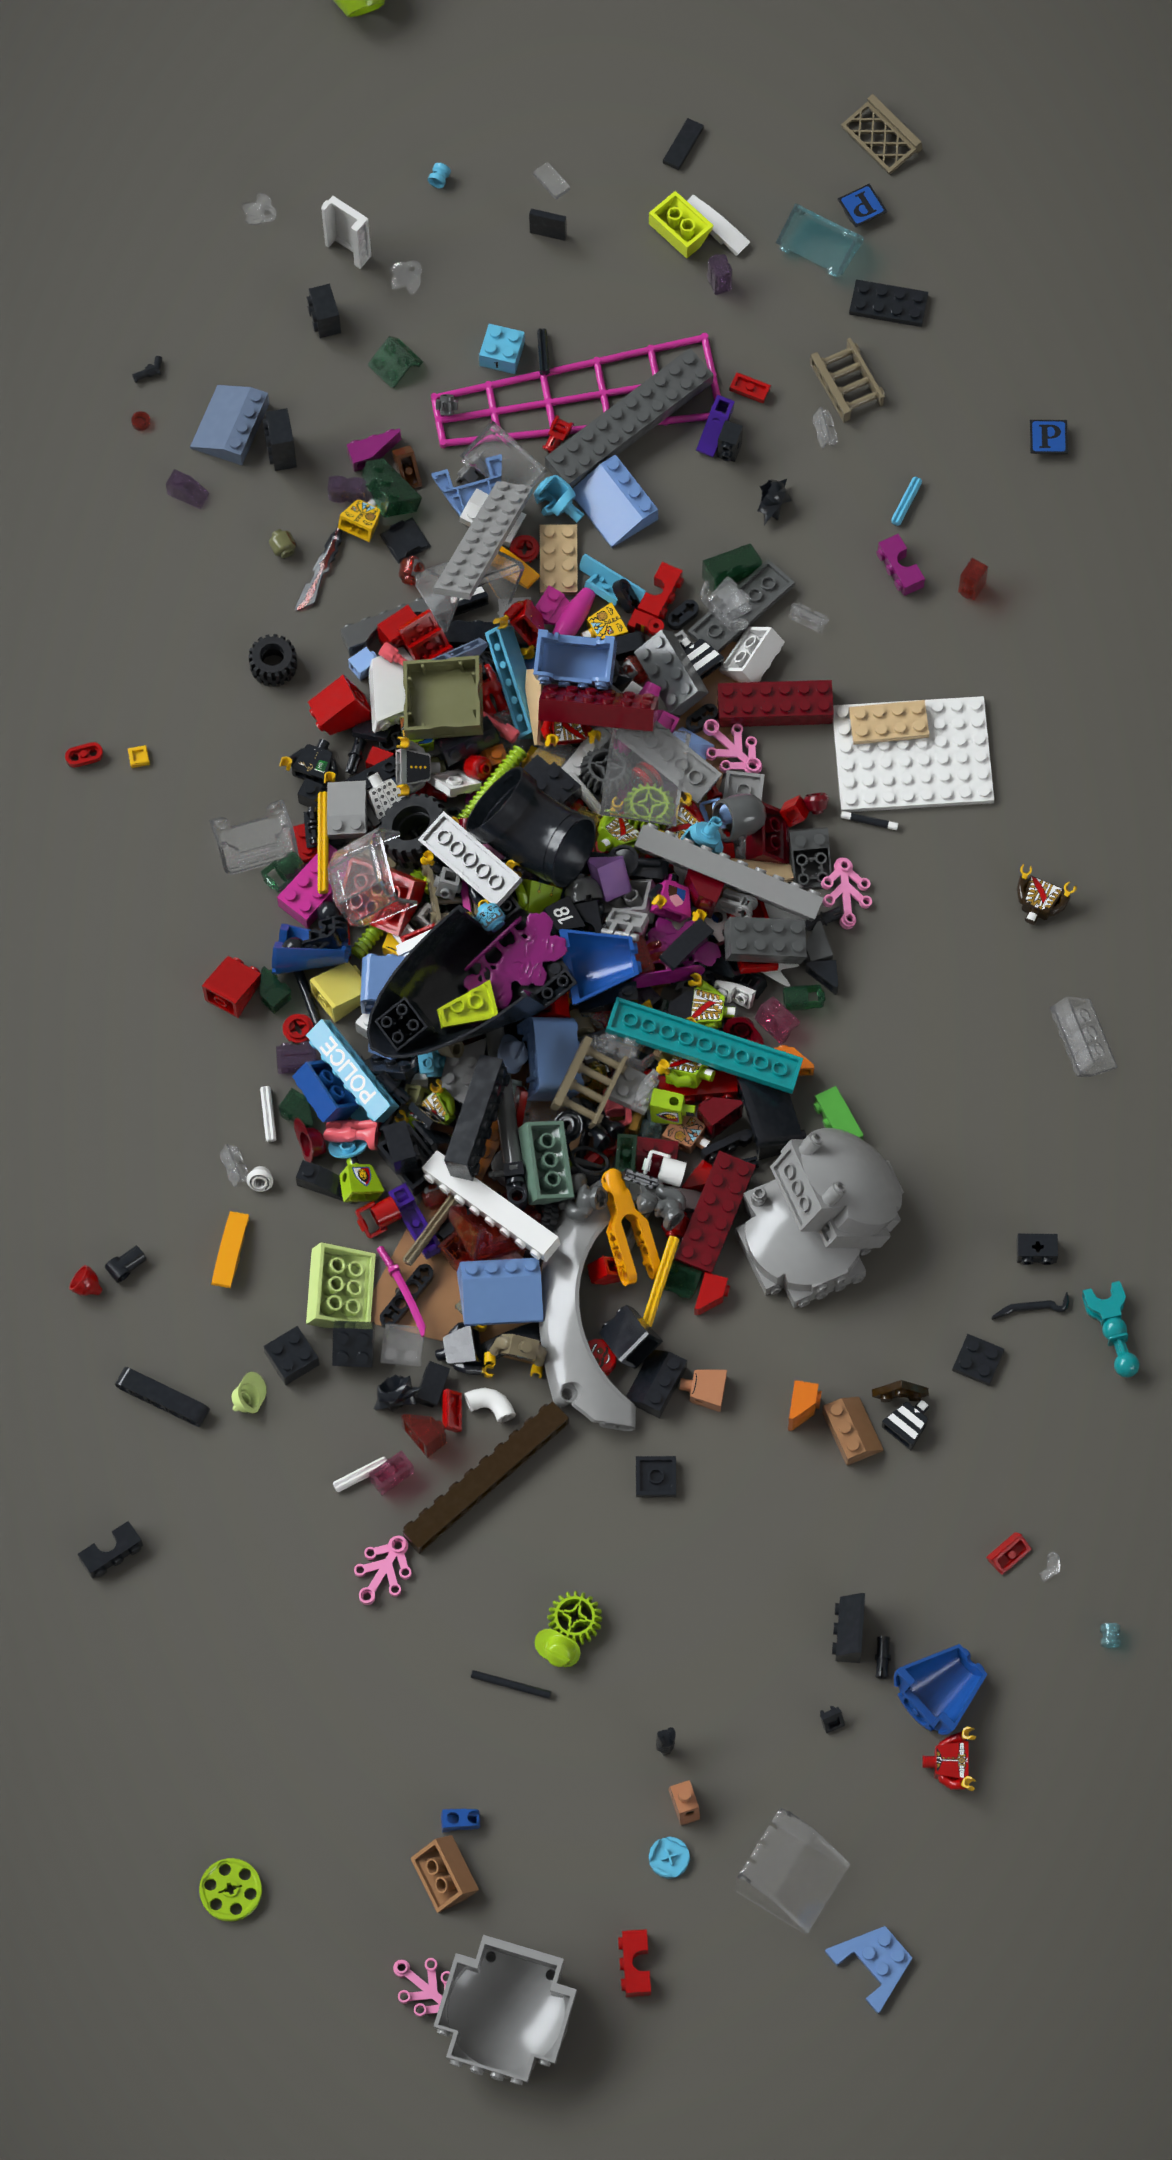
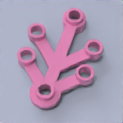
M708 719L703 726L704 733L708 736H714L727 748L716 749L710 747L706 751V758L708 760H715L716 757L738 758L741 761L730 762L729 760H723L719 766L721 772L726 773L727 770H744L748 773L757 774L761 772L762 763L756 758L757 739L755 737L749 736L745 741V746L748 748V756L742 752L743 726L741 724H734L731 728V734L734 736L733 744L719 731V723L716 720ZM711 727L714 731H710L707 728ZM734 728H738L740 732H736ZM748 741H753L754 744L750 745ZM709 752H713L715 755L711 756ZM726 764L729 768L726 769L723 765Z
M842 857L835 861L834 871L829 876L823 878L821 886L823 889H830L839 876L841 884L831 894H827L823 898L822 903L825 907H832L835 900L842 894L844 914L840 918L839 923L842 928L848 930L856 923V917L852 913L850 895L864 909L870 907L872 899L869 896H863L849 883L850 878L861 891H866L870 887V881L867 878H861L855 873L851 861ZM861 882H864L867 887H864Z
M394 1536L386 1545L365 1549L364 1554L367 1560H374L380 1554L388 1553V1555L383 1560L364 1565L357 1564L354 1567V1573L357 1577H364L366 1573L378 1570L370 1585L362 1588L359 1592V1600L362 1604L370 1605L375 1601V1591L386 1573L390 1585V1595L397 1597L401 1594V1587L397 1583L392 1563L397 1557L401 1568L399 1570L400 1577L403 1580L411 1577V1569L408 1567L405 1553L408 1550V1542L404 1537ZM398 1543L402 1545L400 1549H396L394 1546ZM373 1551L374 1555L368 1556L367 1552ZM358 1568H363L364 1572L357 1573L356 1570ZM407 1570L409 1571V1574L407 1576H403L402 1571ZM393 1587H397L399 1591L397 1593H393L391 1589ZM366 1594L371 1596L370 1600H365L363 1597Z
M428 1958L425 1961L429 1985L410 1970V1965L406 1960H398L393 1966L397 1977H406L422 1990L419 1992L400 1991L398 1993L400 2003L407 2004L409 2001L433 1999L438 2003V2005L425 2006L422 2003L416 2004L414 2013L417 2017L438 2013L442 2000V1995L437 1991V1961L434 1958ZM429 1962H434L435 1966L433 1968H428L427 1964ZM403 1964L406 1968L404 1971H399L398 1966ZM445 1971L441 1974V1981L444 1984V1990L447 1981H444L443 1977L445 1975H449V1971ZM402 1994H407L408 1999L401 2000L400 1996ZM423 2007L424 2012L419 2014L416 2012V2009Z

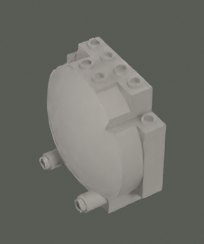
M835 1128L817 1129L811 1132L805 1139H791L781 1150L782 1154L770 1168L800 1232H819L826 1248H881L891 1237L889 1232L901 1221L897 1212L901 1208L902 1194L904 1193L889 1160H885L875 1148L858 1136Z
M776 1179L744 1193L743 1208L749 1220L735 1228V1235L765 1296L770 1293L775 1295L784 1288L793 1308L798 1306L801 1308L808 1305L811 1300L816 1298L817 1300L823 1299L834 1290L835 1292L841 1291L846 1285L852 1282L857 1284L864 1279L866 1269L860 1259V1255L868 1254L873 1248H826L819 1232H800Z
M486 1935L482 1937L476 1959L456 1953L433 2026L434 2029H437L438 2034L447 2037L449 2035L452 2036L446 2056L450 2060L449 2064L457 2067H462V2064L467 2065L472 2073L483 2075L485 2072L490 2074L492 2079L502 2082L504 2078L508 2080L511 2078V2083L521 2086L523 2082L528 2084L536 2062L550 2067L551 2064L556 2065L577 1994V1989L559 1984L565 1966L564 1959Z

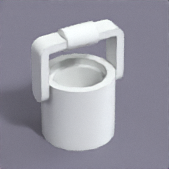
M650 1150L648 1157L643 1162V1174L647 1175V1172L650 1170L653 1153L664 1156L657 1178L659 1180L658 1184L666 1183L680 1187L687 1163L672 1159L669 1154Z

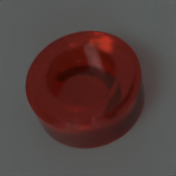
M139 411L133 414L131 421L132 426L136 430L143 431L150 426V417L146 412Z

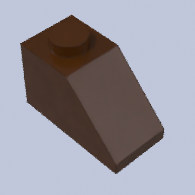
M410 445L392 450L404 491L421 487L422 482L415 454Z

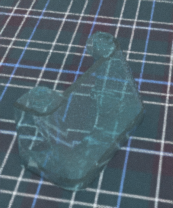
M795 203L776 244L780 245V250L788 254L792 251L828 269L827 273L837 278L838 275H843L865 238Z

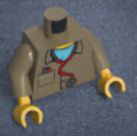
M501 1334V1336L496 1338L489 1352L484 1353V1365L487 1362H491V1367L495 1366L496 1356L502 1354L534 1362L531 1367L530 1376L532 1377L533 1373H537L539 1378H541L547 1351L545 1347L539 1345V1340L515 1334Z

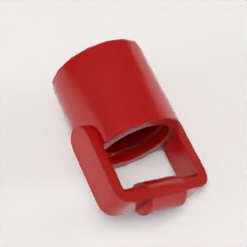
M391 1196L377 1203L372 1201L355 1211L358 1218L357 1223L361 1231L368 1238H373L388 1230V1225L402 1219L401 1213ZM367 1209L370 1210L372 1217L380 1228L371 1234L365 1219L360 1214Z

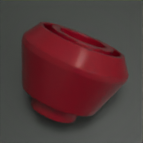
M812 793L806 795L803 801L808 811H812V814L824 813L823 810L827 809L829 796L826 793Z

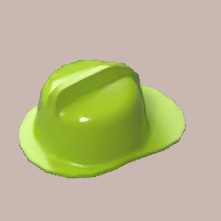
M543 1629L536 1635L534 1643L537 1652L553 1666L571 1667L580 1659V1647L571 1638L553 1629Z

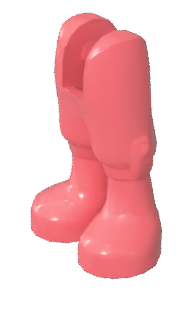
M370 1119L327 1122L323 1138L325 1141L335 1143L363 1140L367 1143L370 1150H377L378 1137H381L379 1127L382 1122H373Z

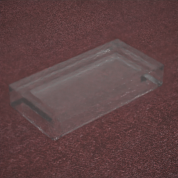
M548 162L533 172V175L555 199L570 191V186Z

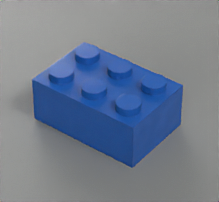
M323 1060L305 1062L292 1077L298 1088L305 1095L308 1103L317 1113L318 1118L323 1123L347 1120L360 1107L355 1101V1096L344 1088V1082L333 1074V1069Z

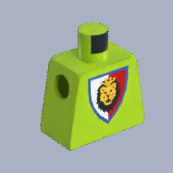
M653 1088L650 1100L652 1123L680 1125L683 1123L684 1116L695 1117L696 1105L685 1104V1096L683 1094Z
M356 1156L348 1158L346 1160L348 1166L345 1167L339 1176L343 1201H376L383 1194L384 1188L373 1166L370 1164H359Z

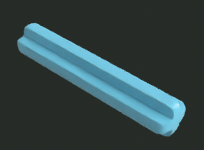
M918 477L912 478L891 519L892 524L896 526L901 525L922 484V479Z

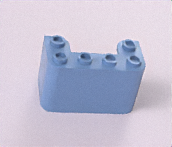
M538 629L533 675L536 680L540 681L539 684L541 685L559 683L558 686L561 687L578 685L577 688L586 689L591 686L597 687L596 689L600 691L608 690V688H612L617 640L615 636L605 635V638L602 640L598 636L591 638L560 635L557 632L553 634L548 633V630Z
M371 953L362 958L360 994L362 1014H370L380 991L406 956H397L395 954L378 956Z
M528 1017L516 1025L517 1035H524L522 1041H527L530 1077L526 1079V1083H530L527 1090V1101H553L580 1045L577 1037L578 1024L574 1018ZM577 1073L574 1079L577 1080V1083L584 1086L581 1073ZM574 1089L572 1091L569 1090L566 1096L571 1099L578 1095L579 1092Z

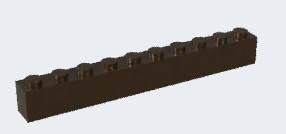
M553 1401L549 1405L547 1403L544 1404L534 1418L532 1416L529 1417L519 1431L518 1429L514 1430L505 1443H499L490 1456H484L475 1469H469L460 1482H454L444 1496L443 1494L439 1495L429 1509L427 1507L424 1508L414 1522L411 1520L404 1526L403 1537L419 1554L569 1425V1417Z

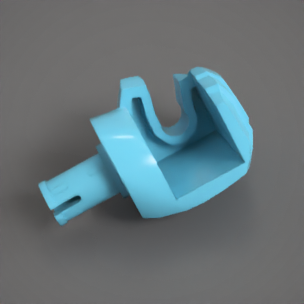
M558 475L545 478L534 492L536 503L539 504L544 500L550 502L541 511L544 516L554 514L558 517L565 512L578 523L585 515L572 504L576 496L572 487Z
M713 816L709 822L695 823L685 831L681 840L684 837L694 841V845L698 847L705 845L712 848L713 853L719 854L723 851L721 835L718 831L722 825V820L717 816Z

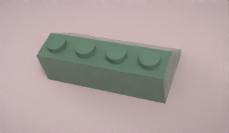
M526 1122L518 1128L529 1205L550 1204L574 1198L564 1122Z

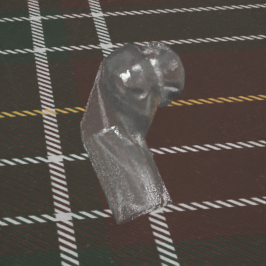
M1056 1552L1048 1554L1047 1569L1039 1573L1044 1582L1060 1571L1061 1559Z

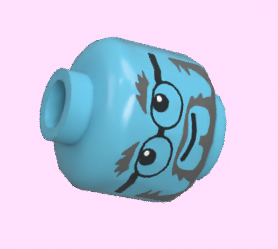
M485 902L478 907L477 910L479 912L476 918L482 924L484 930L496 932L505 924V914L495 903L488 904Z

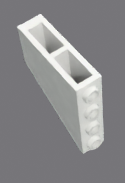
M404 647L398 648V653L402 655V658L408 661L413 660ZM381 656L371 660L368 670L372 731L374 733L381 730L385 731L390 726L400 724V717H404L405 689L403 686V666L394 661L391 663Z

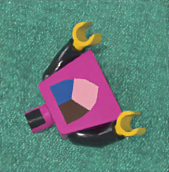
M669 874L667 880L656 884L648 893L652 901L649 912L678 923L685 921L689 917H692L693 921H697L700 918L704 921L707 916L705 911L694 907L689 894V888L678 884L679 876L677 874Z

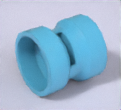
M435 163L432 168L433 173H430L427 181L436 188H443L446 184V178L451 173V169L443 163Z

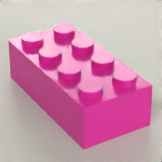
M329 844V892L327 894L318 893L317 853L277 896L278 906L308 929L318 918L317 911L320 904L325 901H334L342 892L351 860Z

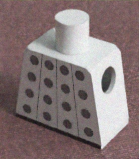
M377 772L368 777L373 788L367 790V799L380 821L382 816H385V811L388 808L390 809L395 801L399 802L404 796L398 797V794H401V790L396 788L395 782L392 779L382 781Z

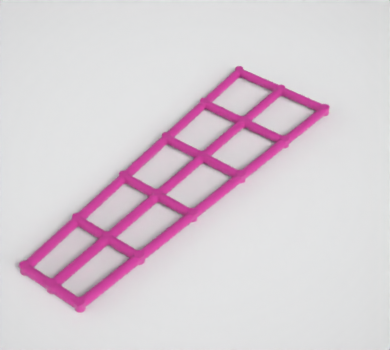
M702 333L698 336L657 345H648V347L603 357H594V359L550 368L549 375L542 376L540 371L496 381H486L482 384L438 394L432 393L431 402L439 445L441 448H446L449 446L489 442L500 443L508 440L549 436L550 429L502 434L498 415L546 407L549 426L551 427L555 418L553 406L601 398L604 413L610 408L608 397L629 394L641 384L606 390L602 364L648 354L653 376L659 371L656 352L700 342L703 345L707 368L714 374L711 388L715 401L717 394L720 396L721 394L708 334ZM594 366L599 391L551 398L548 376ZM540 378L544 400L503 407L496 406L494 388ZM486 390L489 409L447 416L440 415V410H436V399H440V395L450 394L458 397ZM710 412L670 416L658 425L667 426L675 423L704 421L708 419ZM491 416L494 430L493 435L446 439L443 424ZM587 425L573 426L570 434H576Z

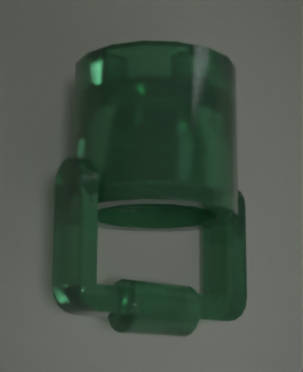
M291 851L279 861L275 860L265 867L261 874L264 882L271 889L281 893L301 872L305 864L294 851ZM273 869L285 882L280 887L267 875Z
M821 985L783 987L785 1012L824 1007L826 997ZM817 992L818 1001H809L808 993Z

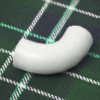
M480 1388L464 1393L471 1412L480 1408H489L493 1411L498 1423L510 1421L516 1416L513 1406L507 1397L497 1390Z

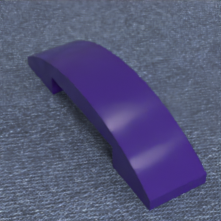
M404 1183L389 1191L388 1194L395 1201L401 1213L402 1221L413 1240L416 1241L428 1223L417 1206L408 1186ZM436 1235L433 1236L422 1251L426 1260L442 1252L439 1248L441 1244Z

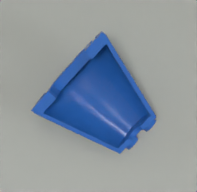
M282 924L279 932V942H275L273 947L272 974H283L348 963L352 945H348L349 938H347L338 949L283 947L285 940L291 937H297L303 941L309 939L310 929Z
M559 929V937L566 939L565 946L567 947V952L562 956V959L572 971L578 983L568 991L569 998H572V1006L590 999L642 972L641 962L636 961L635 954H638L637 942L633 943L631 936Z
M960 1644L902 1666L894 1674V1686L899 1688L900 1693L897 1695L906 1710L923 1727L930 1731L935 1729L940 1735H947L956 1728L987 1676L984 1667L979 1663H973L970 1660V1652Z

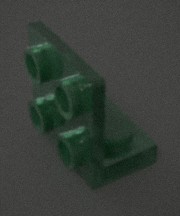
M389 336L369 361L368 366L391 388H394L410 367H420L424 361L399 338Z

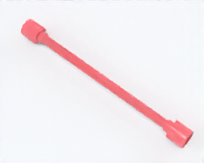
M388 642L383 644L378 653L392 663L394 661L402 666L403 661H408L402 658V655L398 653L399 650ZM483 711V717L488 716L494 727L500 732V736L513 744L518 738L520 731L509 723L505 725L499 721L497 722L496 719Z

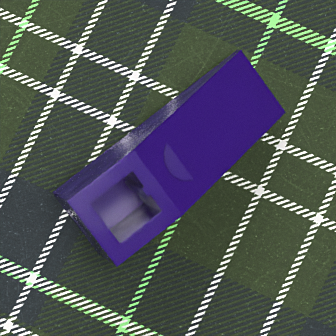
M717 394L699 440L697 452L712 458L714 457L718 448L719 435L725 420L729 421L735 401Z

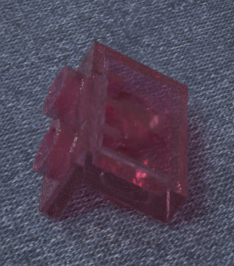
M775 997L760 1005L754 1018L781 1045L787 1041L791 1031L800 1024V1021Z

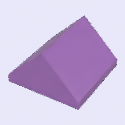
M623 856L589 858L587 865L590 876L600 885L604 896L602 899L605 902L631 892L632 889Z

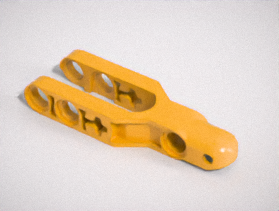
M611 1168L604 1172L601 1183L604 1190L608 1192L607 1206L610 1220L606 1233L620 1280L625 1286L637 1282L636 1269L621 1223L624 1216L631 1223L637 1247H640L643 1257V1266L645 1265L648 1276L653 1280L656 1278L661 1262L649 1222L635 1209L630 1190L626 1187L621 1171Z

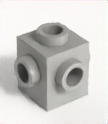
M442 867L440 876L436 875L433 887H436L435 895L454 900L456 893L460 894L462 882H460V877L450 868Z

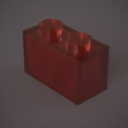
M971 558L960 575L958 592L963 597L975 601L986 584L988 566Z

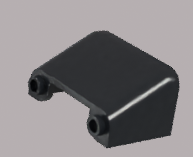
M745 1078L737 1079L739 1099L741 1098L754 1135V1143H756L758 1148L756 1153L759 1160L781 1155V1150L791 1139L806 1138L805 1130L800 1128L788 1092Z

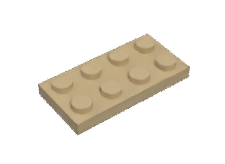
M577 524L540 525V595H543L549 585L565 595L578 594Z
M925 700L849 707L853 745L929 738Z

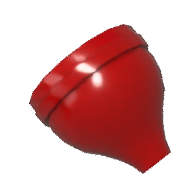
M87 1265L82 1266L77 1271L69 1286L72 1292L84 1296L100 1295L103 1290L99 1284L96 1272Z

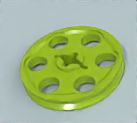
M226 1858L215 1862L205 1871L200 1881L199 1894L204 1908L213 1917L222 1921H238L249 1916L257 1908L262 1895V1885L258 1873L249 1863L236 1858ZM221 1866H230L231 1872L225 1876L219 1873ZM246 1869L251 1872V1877L248 1880H242L239 1877L242 1870ZM208 1880L216 1882L214 1890L209 1891L205 1888V1883ZM228 1885H232L233 1888L236 1887L233 1890L234 1894L230 1895L229 1892H225L228 1889ZM249 1889L257 1892L256 1897L252 1900L245 1897V1892ZM215 1899L222 1902V1907L219 1910H213L210 1907L211 1902ZM234 1904L242 1906V1911L238 1915L230 1912Z

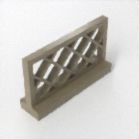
M872 94L861 108L841 124V127L890 175L915 152L918 154L923 149L922 143ZM869 109L873 113L872 118H862V113ZM852 122H859V130H851L848 125ZM862 122H872V130H861ZM882 122L885 125L884 130H874V123ZM861 134H871V142H863ZM874 134H884V142H873ZM887 134H895L897 142H886ZM873 146H883V154H875ZM886 146H896V154H886ZM899 146H907L910 149L906 154H898ZM885 158H896L895 164L889 168L885 164Z

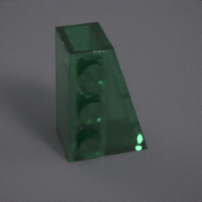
M384 458L366 461L361 476L375 503L381 510L383 518L417 512L422 497Z
M751 543L703 560L702 578L713 595L751 575L762 565V559Z

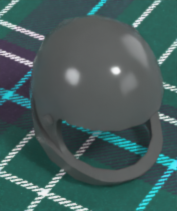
M732 795L716 801L713 807L712 817H719L720 808L724 804L728 807L732 817L733 828L730 837L723 833L721 827L718 829L723 842L735 841L742 836L746 838L756 833L765 825L767 817L766 808L755 795Z

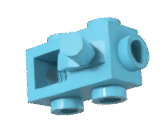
M438 1050L418 1055L419 1073L426 1074V1077H442L446 1057L441 1056Z

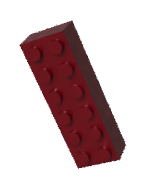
M832 680L718 683L719 727H732L734 724H741L743 727L833 724Z
M556 684L544 685L539 698L538 720L653 732L658 715L659 697L650 693L638 695L630 691L617 693L614 690L597 691L595 688L578 689L576 686L559 687Z
M722 1151L718 1152L676 1253L675 1264L703 1275L705 1272L713 1273L756 1165Z

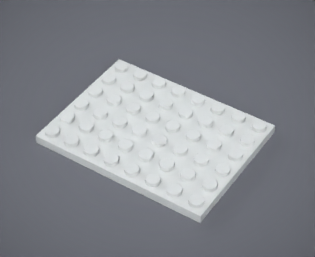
M984 696L925 700L929 738L853 745L849 707L897 702L833 705V728L841 813L842 811L861 812L994 803Z

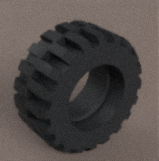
M411 794V797L404 796L399 802L395 801L392 807L385 811V816H382L380 820L381 825L378 827L379 841L389 857L402 868L418 869V867H421L422 869L423 864H421L420 859L428 849L418 841L421 836L413 840L404 839L407 833L416 825L429 823V828L443 811L449 815L437 798L428 796V794H420V796L418 794Z

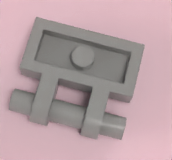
M612 908L605 920L606 926L609 929L602 928L601 933L631 936L634 942H638L639 934H634V932H643L649 921V915L647 913Z

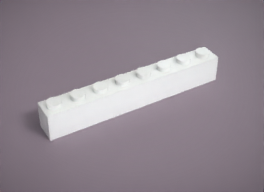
M436 1150L422 1167L425 1174L424 1178L431 1184L434 1182L438 1184L439 1189L445 1194H452L460 1205L463 1206L465 1204L470 1207L469 1210L474 1215L484 1217V1221L491 1227H498L502 1235L507 1238L512 1237L520 1248L530 1250V1254L537 1260L541 1258L547 1262L561 1245L559 1237L474 1177L473 1181L450 1176L444 1162L445 1156Z

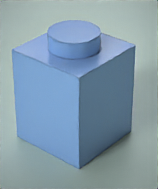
M365 647L348 659L349 668L361 681L369 676L368 670L371 660L378 656L374 651L370 652Z

